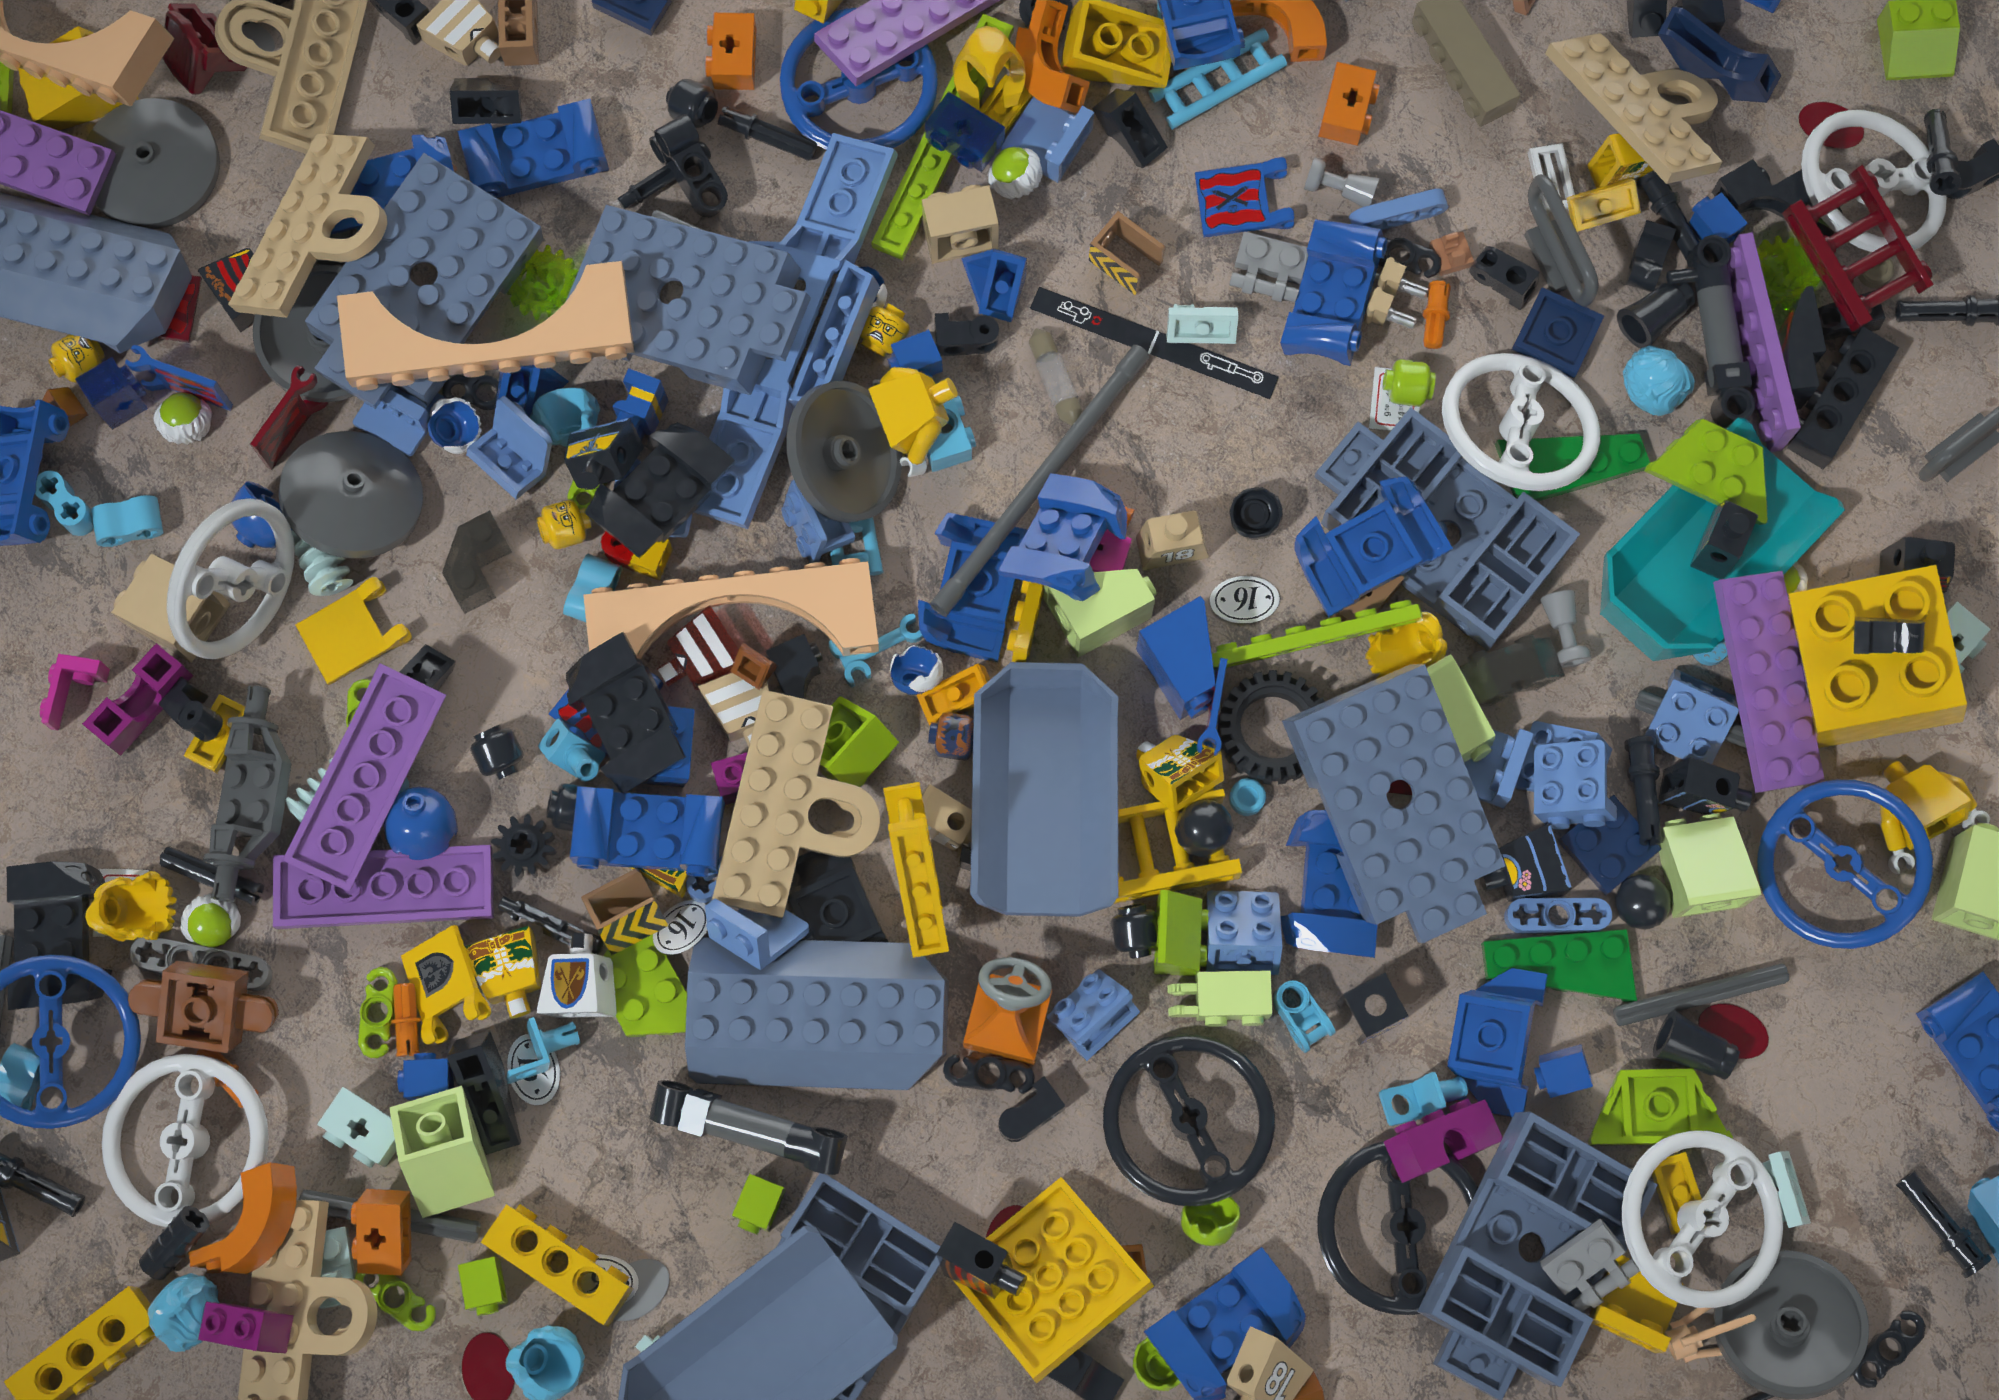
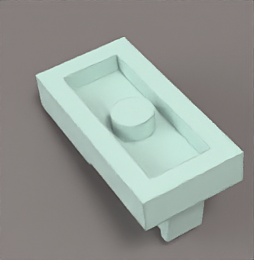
M1174 304L1173 308L1169 307L1167 343L1236 344L1238 308H1195L1193 304Z
M1789 1151L1769 1154L1770 1160L1762 1164L1771 1176L1775 1187L1779 1189L1777 1192L1782 1207L1783 1222H1787L1788 1228L1810 1224L1811 1221Z
M348 1227L326 1230L321 1277L355 1278ZM329 1298L321 1304L320 1309L335 1307L341 1304L335 1298Z

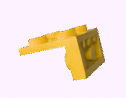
M1621 1255L1615 1260L1621 1266L1630 1258ZM1641 1272L1630 1278L1631 1283L1623 1289L1617 1287L1603 1297V1303L1596 1308L1592 1307L1589 1317L1593 1318L1592 1324L1655 1354L1666 1352L1671 1338L1665 1336L1664 1332L1668 1328L1678 1302L1666 1297L1655 1289Z

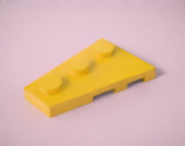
M1023 580L1021 593H1025L1026 598L1025 602L1018 600L1014 621L1020 623L1018 630L1011 629L1007 644V650L1013 651L1012 662H1027V657L1030 655L1035 629L1034 624L1037 623L1044 585Z

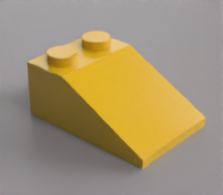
M1079 0L1071 9L1061 67L1065 73L1090 81L1165 88L1167 86L1171 57L1166 42V30L1163 19L1102 0Z

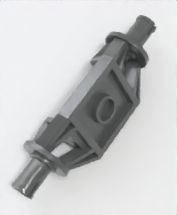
M261 686L247 687L248 693L244 715L241 717H230L227 721V725L231 730L224 752L227 756L218 813L216 824L211 825L209 853L203 856L204 862L217 867L211 899L218 901L235 902L239 871L254 869L257 857L280 835L292 764L277 734L279 730L278 725L265 720L271 690ZM253 734L262 735L265 752L252 750ZM237 837H251L239 856L231 855Z

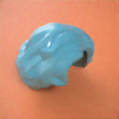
M1650 345L1643 347L1633 353L1632 358L1627 362L1623 370V383L1629 398L1641 410L1652 415L1663 416L1672 413L1694 389L1695 381L1689 367L1679 360L1674 352Z
M561 388L540 396L534 403L529 418L547 429L552 439V445L567 447L571 432L596 426L600 406L596 397L583 388Z
M189 1273L170 1282L148 1308L149 1326L155 1333V1336L164 1342L170 1351L184 1352L203 1342L198 1340L205 1303H219L217 1299L219 1293L217 1285H214L205 1276Z
M547 1325L530 1331L525 1341L509 1351L506 1358V1369L512 1374L516 1384L523 1390L524 1396L529 1400H557L573 1391L578 1385L579 1377L583 1372L585 1355L577 1341L576 1335L564 1327Z

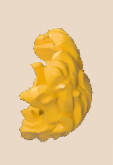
M1422 612L1424 621L1392 628L1388 631H1379L1375 635L1371 634L1368 637L1371 647L1366 652L1365 659L1368 660V665L1373 666L1370 669L1372 673H1380L1376 679L1410 664H1425L1427 668L1445 657L1447 641L1443 639L1442 627L1437 617L1429 612Z
M149 871L136 877L134 880L118 877L100 885L96 889L94 901L87 909L85 918L89 927L94 931L107 935L117 941L123 942L125 940H135L136 938L157 940L161 932H168L173 927L175 920L172 916L176 915V910L169 906L175 904L177 899L172 896L173 889L169 886L170 882L167 879L161 878L160 874L155 871Z

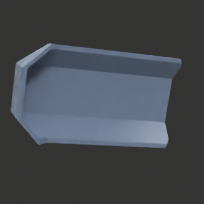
M0 192V317L102 342L118 353L127 351L133 345H140L166 333L192 279L184 257L171 234L92 214L88 216L71 209Z
M1010 662L974 694L970 895L977 904L1004 915L1081 917L1111 907L1118 898L1119 697L1083 663Z
M702 937L693 947L688 970L685 1052L689 1077L697 1084L910 1090L947 1054L949 980L926 956L913 958L910 943L799 940L765 968L759 970L709 937Z
M803 1226L644 1351L623 1364L618 1400H833L896 1350L898 1337L815 1227Z

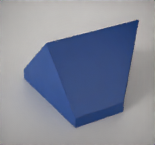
M997 249L961 258L979 307V314L1012 322L1026 279L1027 258Z
M535 365L521 366V369L517 372H500L497 400L502 396L507 397L511 402L518 403L529 417L534 403L540 396L563 388L569 380L552 368H536Z

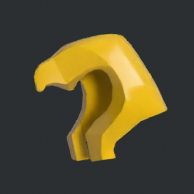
M984 26L976 29L959 52L953 66L954 84L966 110H980L979 89L969 76V72L973 67L985 78L988 87L992 88L995 85L998 74L1005 66L1010 73L1003 85L1004 108L1018 106L1026 77L1024 61L1006 35L996 27Z

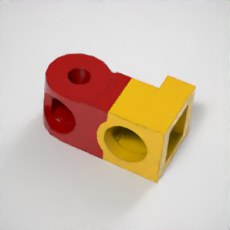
M607 531L604 532L601 538V547L610 562L659 581L673 551L671 543L667 539L664 543L661 541L659 543L656 542L641 558H638Z

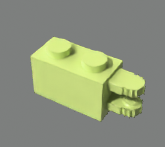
M1271 971L1197 972L1195 983L1167 985L1170 995L1196 994V1006L1175 1005L1168 1008V1016L1196 1017V1021H1205V1026L1220 1027L1226 1026L1227 1020H1242L1243 1026H1259L1264 1024V1019H1270L1272 1016Z

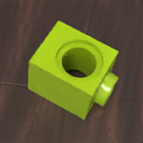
M749 1173L732 1214L734 1218L740 1220L737 1227L758 1235L760 1229L769 1232L786 1192L785 1188Z
M494 1256L458 1264L465 1310H476L477 1316H484L499 1312L498 1305L508 1303L500 1258Z

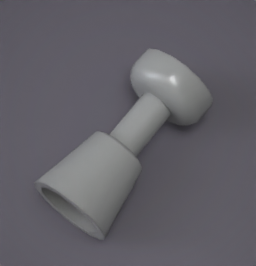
M1317 157L1314 158L1305 183V190L1314 192L1322 184L1343 191L1342 196L1361 207L1371 205L1380 178L1349 174L1345 178L1325 171V161Z
M1563 590L1542 597L1540 601L1552 627L1559 630L1563 650H1560L1555 656L1556 666L1558 668H1569L1590 661L1592 657L1589 649L1586 646H1577L1573 625L1577 623L1575 591Z

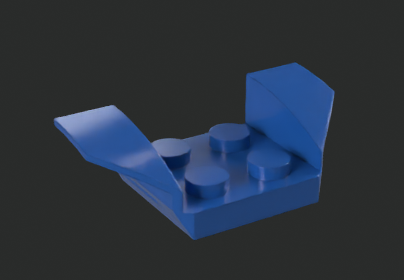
M1511 968L1478 989L1459 995L1447 1067L1456 1076H1460L1465 1080L1468 1089L1478 1102L1486 1100L1491 1113L1513 1117L1515 1112H1525L1529 1086L1522 1085V1078L1534 1007H1543L1548 974Z

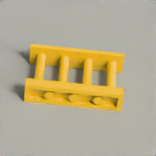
M920 782L883 788L890 822L888 824V831L912 956L915 958L948 952L949 946L942 913L943 906Z
M1213 787L1176 813L1169 810L1160 801L1118 809V824L1130 822L1141 873L1137 874V879L1124 881V878L1119 876L1118 872V898L1113 904L1156 896L1160 894V890L1176 892L1240 879L1242 869L1239 858L1230 860L1229 855H1225L1224 848L1211 855L1208 865L1195 867L1194 863L1190 862L1188 853L1178 844L1174 831L1180 811L1202 799H1213L1223 803L1225 797L1224 789L1214 791ZM1165 815L1176 866L1173 867V872L1159 874V870L1154 868L1144 819Z

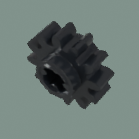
M530 814L524 817L522 824L514 816H511L510 823L512 827L507 829L505 826L499 825L498 830L503 835L502 839L494 838L491 840V843L496 848L501 849L495 852L492 857L496 862L505 860L501 866V870L505 874L515 868V876L519 880L523 878L525 870H528L536 878L538 876L536 869L538 865L546 869L550 868V864L545 859V856H552L557 853L555 848L547 845V843L555 839V835L552 832L542 834L547 824L540 820L533 826V819ZM525 840H527L531 848H526L524 853L521 854L517 846H522Z

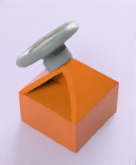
M1013 957L991 960L979 972V982L963 1041V1048L1009 1060L1021 1061L1034 1066L1052 996L1051 980L1043 969L1027 960ZM999 969H1013L1012 973L1007 974L1005 977L991 974ZM1024 971L1034 976L1039 981L1040 986L1027 983L1023 977Z

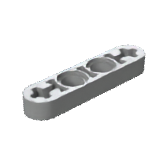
M138 938L130 948L132 962L139 968L149 972L162 974L163 970L174 963L178 953L190 951L193 955L192 963L211 965L214 959L223 957L227 959L228 968L237 969L238 960H241L238 966L242 969L254 970L255 965H258V969L263 972L261 978L256 977L253 983H251V978L248 977L247 990L249 991L265 989L270 984L273 976L271 966L265 960L242 953L158 938L157 940ZM150 945H152V949L156 952L166 954L165 961L160 958L149 957L147 963H145L146 960L140 956L142 950H148Z

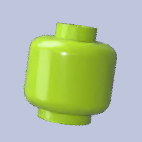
M1399 359L1394 363L1392 370H1385L1382 388L1388 391L1389 399L1392 403L1420 407L1425 403L1426 399H1432L1435 388V372H1430V367L1425 362Z

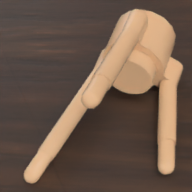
M1696 1308L1683 1318L1669 1323L1671 1330L1664 1332L1665 1336L1671 1338L1668 1345L1669 1351L1674 1360L1677 1361L1683 1358L1685 1363L1699 1358L1722 1356L1719 1347L1697 1349L1703 1347L1702 1340L1754 1322L1756 1316L1750 1314L1698 1332L1694 1325L1687 1327V1325L1711 1308Z

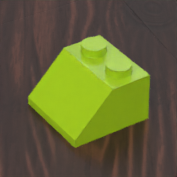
M1956 0L1888 1L1877 18L1886 81L1952 77L1955 73L1960 33Z
M839 696L831 705L833 710L818 771L827 779L861 787L879 764L890 756L891 751L897 746L899 741L874 714Z
M1160 890L1156 905L1158 936L1154 955V974L1196 976L1197 972L1200 971V967H1206L1207 945H1201V931H1207L1208 909H1202L1201 898L1169 890Z

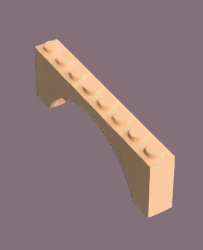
M0 0V62L14 71H18L19 68L24 69L37 79H42L43 76L47 77L63 88H66L67 85L73 86L77 91L86 96H90L92 93L96 94L112 105H115L116 102L128 106L133 105L174 40L173 36L156 18L130 10L106 28L80 39L61 43L30 42L13 36L10 33L4 17L3 0Z
M622 261L586 265L575 290L552 316L533 329L518 336L484 344L452 343L421 334L395 318L380 303L373 291L337 296L346 379L352 388L357 387L358 390L362 391L377 389L378 384L392 383L394 386H407L413 384L414 380L425 378L432 382L448 380L450 378L449 375L464 374L465 377H479L484 375L485 371L497 369L502 373H512L519 371L521 366L535 365L536 368H551L556 365V362L569 360L572 364H584L590 362L593 357L606 356V359L616 360L625 358L627 353L635 352L625 271Z
M858 558L844 559L839 562V565L825 566V563L822 562L809 563L804 566V569L790 570L789 567L785 566L769 569V573L755 574L754 571H739L730 578L719 579L718 575H705L699 577L698 581L684 583L682 579H670L664 581L661 586L648 587L646 583H635L628 585L627 590L613 591L610 587H600L591 591L592 594L583 595L589 651L619 633L624 632L637 658L642 659L650 646L665 631L684 618L715 606L753 603L774 606L804 618L825 633L843 656L879 652L868 561L860 562Z

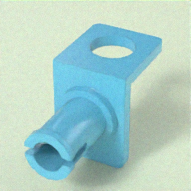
M559 718L556 719L538 745V748L548 761L583 782H587L597 775L598 766L605 758V753L571 732L567 725ZM559 732L557 740L550 746L551 740Z
M529 1018L526 1028L538 1061L509 1070L506 1077L507 1083L511 1084L548 1071L550 1065L549 1053L574 1044H580L578 1031L574 1032L576 1029L574 1022L572 1021L566 1025L542 1032L541 1029H538L535 1018Z
M1431 1072L1412 1083L1383 1089L1379 1092V1097L1388 1125L1395 1126L1412 1120H1420L1432 1112L1445 1108L1446 1102L1465 1099L1468 1089L1465 1080L1460 1076L1439 1081L1436 1072ZM1395 1095H1401L1407 1099L1409 1103L1407 1114L1400 1115L1394 1111L1391 1102Z

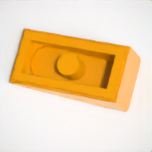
M977 663L941 681L933 689L916 695L929 726L931 722L938 723L941 714L944 712L962 714L974 709V694L991 680L985 666Z

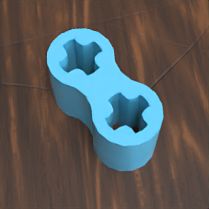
M51 470L40 473L37 476L35 495L49 509L54 510L57 521L72 535L83 536L90 533L94 528L90 507L82 499L75 496L72 486L59 473ZM56 488L57 491L52 494L50 491ZM77 512L79 516L73 519V514Z
M137 496L123 502L100 504L91 509L96 544L99 546L113 547L133 540L152 539L163 534L158 498L155 496Z
M587 554L581 563L577 578L567 595L563 614L586 622L583 595L592 594L591 591L600 587H610L615 591L621 576L622 566Z
M13 1043L6 1050L0 1063V1095L9 1102L30 1110L35 1093L40 1085V1057L34 1050Z

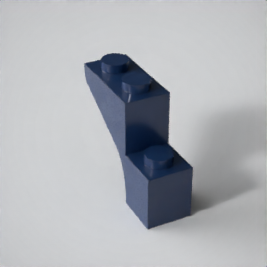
M1672 7L1658 33L1681 70L1690 72L1700 78L1719 79L1732 100L1767 103L1781 77L1769 54L1745 51L1730 44L1683 8Z

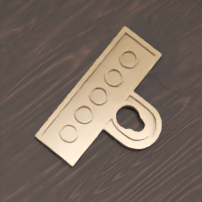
M232 0L224 6L215 24V37L222 52L237 64L275 76L259 139L306 154L316 134L334 135L368 0H295L292 10L265 0ZM250 21L255 23L263 22L275 27L283 38L282 48L273 52L262 50L253 40L245 37L242 32V25Z
M1601 33L1549 44L1545 53L1549 59L1666 184L1718 172L1723 161L1690 126L1707 121L1718 103L1716 92L1705 80L1690 72L1678 69H1667L1640 75L1631 66L1630 62ZM1660 93L1671 96L1680 95L1685 97L1690 103L1674 104L1662 98Z
M316 134L270 225L267 227L256 252L252 256L242 279L236 286L235 292L228 304L236 312L287 318L317 259L339 262L354 261L368 254L380 242L387 227L385 211L371 197L350 195L375 147L368 137ZM352 217L359 224H363L361 229L350 238H330L334 226L345 218Z
M762 690L712 900L716 898L727 906L783 919L800 848L836 857H850L863 852L876 838L880 827V813L872 796L858 786L817 776L833 706ZM830 799L836 802L842 810L852 814L854 824L848 831L823 834L816 831L810 825L808 819L810 807L816 801Z
M296 1200L293 1221L285 1240L265 1264L252 1271L248 1307L294 1315L286 1354L243 1349L238 1400H307L312 1355H352L360 1351L373 1335L377 1322V1305L371 1290L359 1280L321 1277L329 1202ZM335 1298L341 1305L348 1306L351 1309L352 1320L346 1328L338 1329L331 1335H325L319 1330L317 1325V1312L325 1300Z

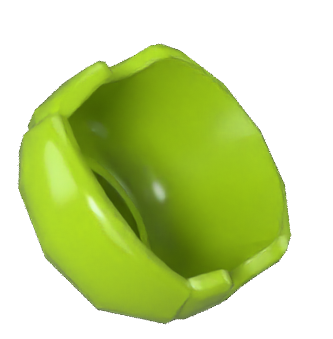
M1231 1196L1212 1204L1184 1206L1181 1212L1183 1232L1193 1241L1205 1246H1221L1225 1244L1236 1232L1240 1220V1207Z
M1148 1338L1137 1345L1134 1352L1133 1368L1140 1382L1150 1390L1169 1391L1181 1383Z

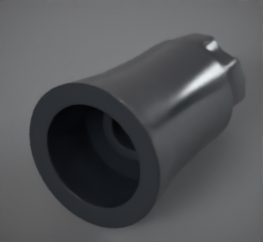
M1663 283L1637 302L1618 311L1617 322L1619 328L1634 346L1640 349L1649 345L1652 346L1658 337L1676 320L1686 314L1687 309L1695 303V293L1688 283Z
M1675 1010L1671 1011L1664 1020L1653 1047V1056L1656 1058L1676 1062L1694 1068L1709 1076L1715 1075L1724 1080L1731 1075L1740 1054L1736 1045L1728 1043L1727 1039L1693 1023Z

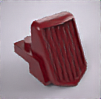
M170 3L168 5L169 11L165 15L164 28L173 36L174 40L162 59L172 75L190 94H201L215 72L245 71L247 67L229 59L220 49L215 37L217 17L213 13H202L195 3Z

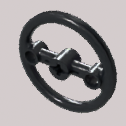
M1180 1034L1148 1043L1134 1052L1122 1064L1114 1075L1106 1094L1103 1107V1130L1106 1145L1114 1163L1133 1186L1146 1195L1165 1203L1178 1206H1201L1232 1196L1243 1189L1257 1175L1265 1163L1272 1146L1275 1132V1110L1265 1079L1257 1067L1243 1053L1215 1038L1202 1035ZM1175 1052H1200L1219 1058L1232 1066L1250 1087L1258 1109L1259 1129L1251 1154L1238 1170L1234 1171L1230 1167L1229 1159L1221 1152H1218L1206 1129L1208 1120L1207 1109L1202 1102L1189 1097L1178 1076V1064L1173 1057ZM1165 1063L1173 1069L1174 1073L1169 1078H1159L1155 1075L1153 1068L1157 1064ZM1141 1069H1145L1152 1084L1160 1088L1172 1111L1170 1118L1172 1132L1177 1138L1188 1141L1200 1164V1177L1205 1182L1203 1188L1181 1189L1156 1181L1144 1173L1127 1152L1121 1138L1119 1110L1128 1084ZM1183 1110L1190 1117L1196 1115L1195 1129L1188 1122L1181 1123ZM1213 1160L1218 1161L1224 1166L1225 1173L1219 1177H1212L1205 1171V1164Z
M1384 1141L1377 1142L1360 1149L1348 1157L1336 1169L1328 1181L1320 1200L1317 1216V1233L1320 1249L1326 1265L1335 1280L1349 1295L1360 1303L1377 1311L1393 1315L1420 1314L1417 1311L1426 1295L1425 1290L1427 1288L1426 1276L1419 1270L1416 1244L1425 1234L1426 1223L1422 1214L1413 1208L1411 1180L1402 1183L1401 1180L1398 1181L1392 1176L1390 1170L1393 1162ZM1446 1152L1450 1163L1439 1168L1456 1183L1463 1194L1467 1207H1469L1478 1186L1461 1163ZM1376 1160L1381 1162L1380 1176L1388 1186L1390 1211L1384 1215L1381 1221V1232L1386 1241L1394 1246L1396 1272L1391 1278V1288L1394 1292L1392 1297L1370 1289L1356 1278L1341 1256L1335 1235V1215L1342 1191L1359 1170ZM1397 1223H1408L1409 1230L1398 1231ZM1407 1273L1411 1274L1416 1281V1287L1410 1294L1402 1286V1279Z

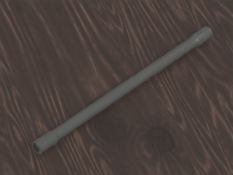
M1133 345L1116 366L1112 376L956 574L945 583L930 602V606L934 611L944 617L948 616L965 594L966 588L1038 498L1050 473L1057 474L1126 384L1133 380L1150 358L1144 348L1139 345Z

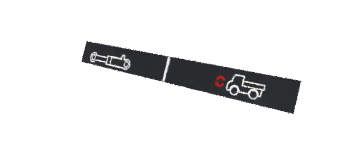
M1042 287L1038 288L1030 306L1031 310L1126 346L1139 345L1150 355L1267 399L1271 398L1279 378L1268 372L1190 343H1167L1166 334Z

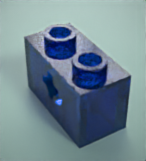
M948 91L926 121L925 137L937 150L950 152L956 156L957 161L968 169L975 168L982 173L1005 142V127Z
M113 357L75 378L92 407L112 430L148 409L142 399L147 393L137 377H134L126 364L120 367Z

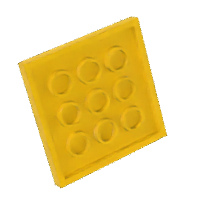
M1062 1177L985 1238L1009 1252L1013 1265L1012 1268L1027 1276L1024 1288L1018 1296L1001 1289L998 1296L993 1299L953 1280L1036 1384L1154 1287L1146 1274Z

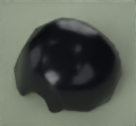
M1263 487L1248 488L1241 491L1233 499L1229 510L1232 527L1241 536L1251 540L1269 538L1279 529L1283 519L1282 504L1278 496Z
M1202 799L1190 804L1179 814L1174 831L1178 844L1188 854L1208 857L1223 849L1230 842L1234 825L1230 813L1220 802L1213 799Z
M1636 874L1626 878L1621 883L1615 896V906L1619 917L1632 928L1647 930L1659 926L1665 920L1670 910L1671 899L1668 889L1664 883L1651 875Z

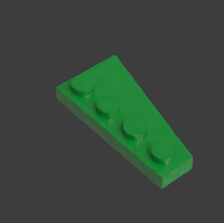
M1640 434L1600 435V445L1595 459L1589 469L1576 481L1557 489L1544 491L1522 490L1510 487L1513 496L1517 499L1524 491L1538 502L1642 472L1650 463ZM1583 436L1532 438L1529 442V447L1533 452V459L1529 465V471L1532 473H1549L1570 465L1582 450ZM1497 440L1495 443L1499 458L1502 457L1506 450V440Z
M1627 929L1483 941L1481 943L1486 980H1492L1507 970L1515 968L1548 974L1546 988L1555 991H1569L1599 998L1620 999L1630 1003L1637 1001Z

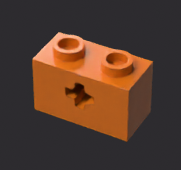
M714 12L713 25L707 26V45L712 46V56H706L705 64L706 77H712L714 89L754 90L757 36L754 13Z
M1337 62L1318 137L1358 146L1361 134L1368 135L1372 115L1366 114L1368 104L1375 105L1380 85L1374 84L1377 71ZM1348 102L1353 103L1354 106H1347Z
M366 1189L359 1199L353 1203L351 1208V1222L356 1224V1237L352 1243V1258L357 1259V1273L402 1276L412 1261L410 1191Z

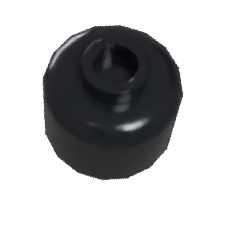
M682 79L677 82L675 86L669 89L666 95L667 109L670 117L675 119L682 114H686L693 122L695 128H701L712 122L717 114L718 101L714 91L709 86L692 79Z
M499 724L473 736L475 742L471 745L470 751L482 775L491 776L496 774L498 780L518 771L515 764L523 759L524 753L511 729H502Z
M564 783L559 785L557 791L551 790L546 818L551 819L554 828L573 831L577 785Z
M1145 903L1118 908V914L1111 919L1116 949L1121 952H1129L1132 959L1151 955L1150 948L1155 947L1157 943V913L1152 909H1147Z

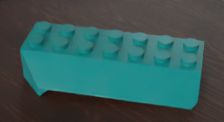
M1738 417L1726 430L1763 447L1768 520L1764 525L1755 523L1741 558L1724 579L1783 571L1784 575L1845 509L1843 503L1837 498L1815 491L1762 445L1753 425L1747 419ZM1674 485L1606 552L1603 562L1600 615L1652 661L1711 652L1724 639L1713 582L1719 579L1690 566L1712 512L1717 505ZM1712 552L1714 557L1723 560L1721 553Z

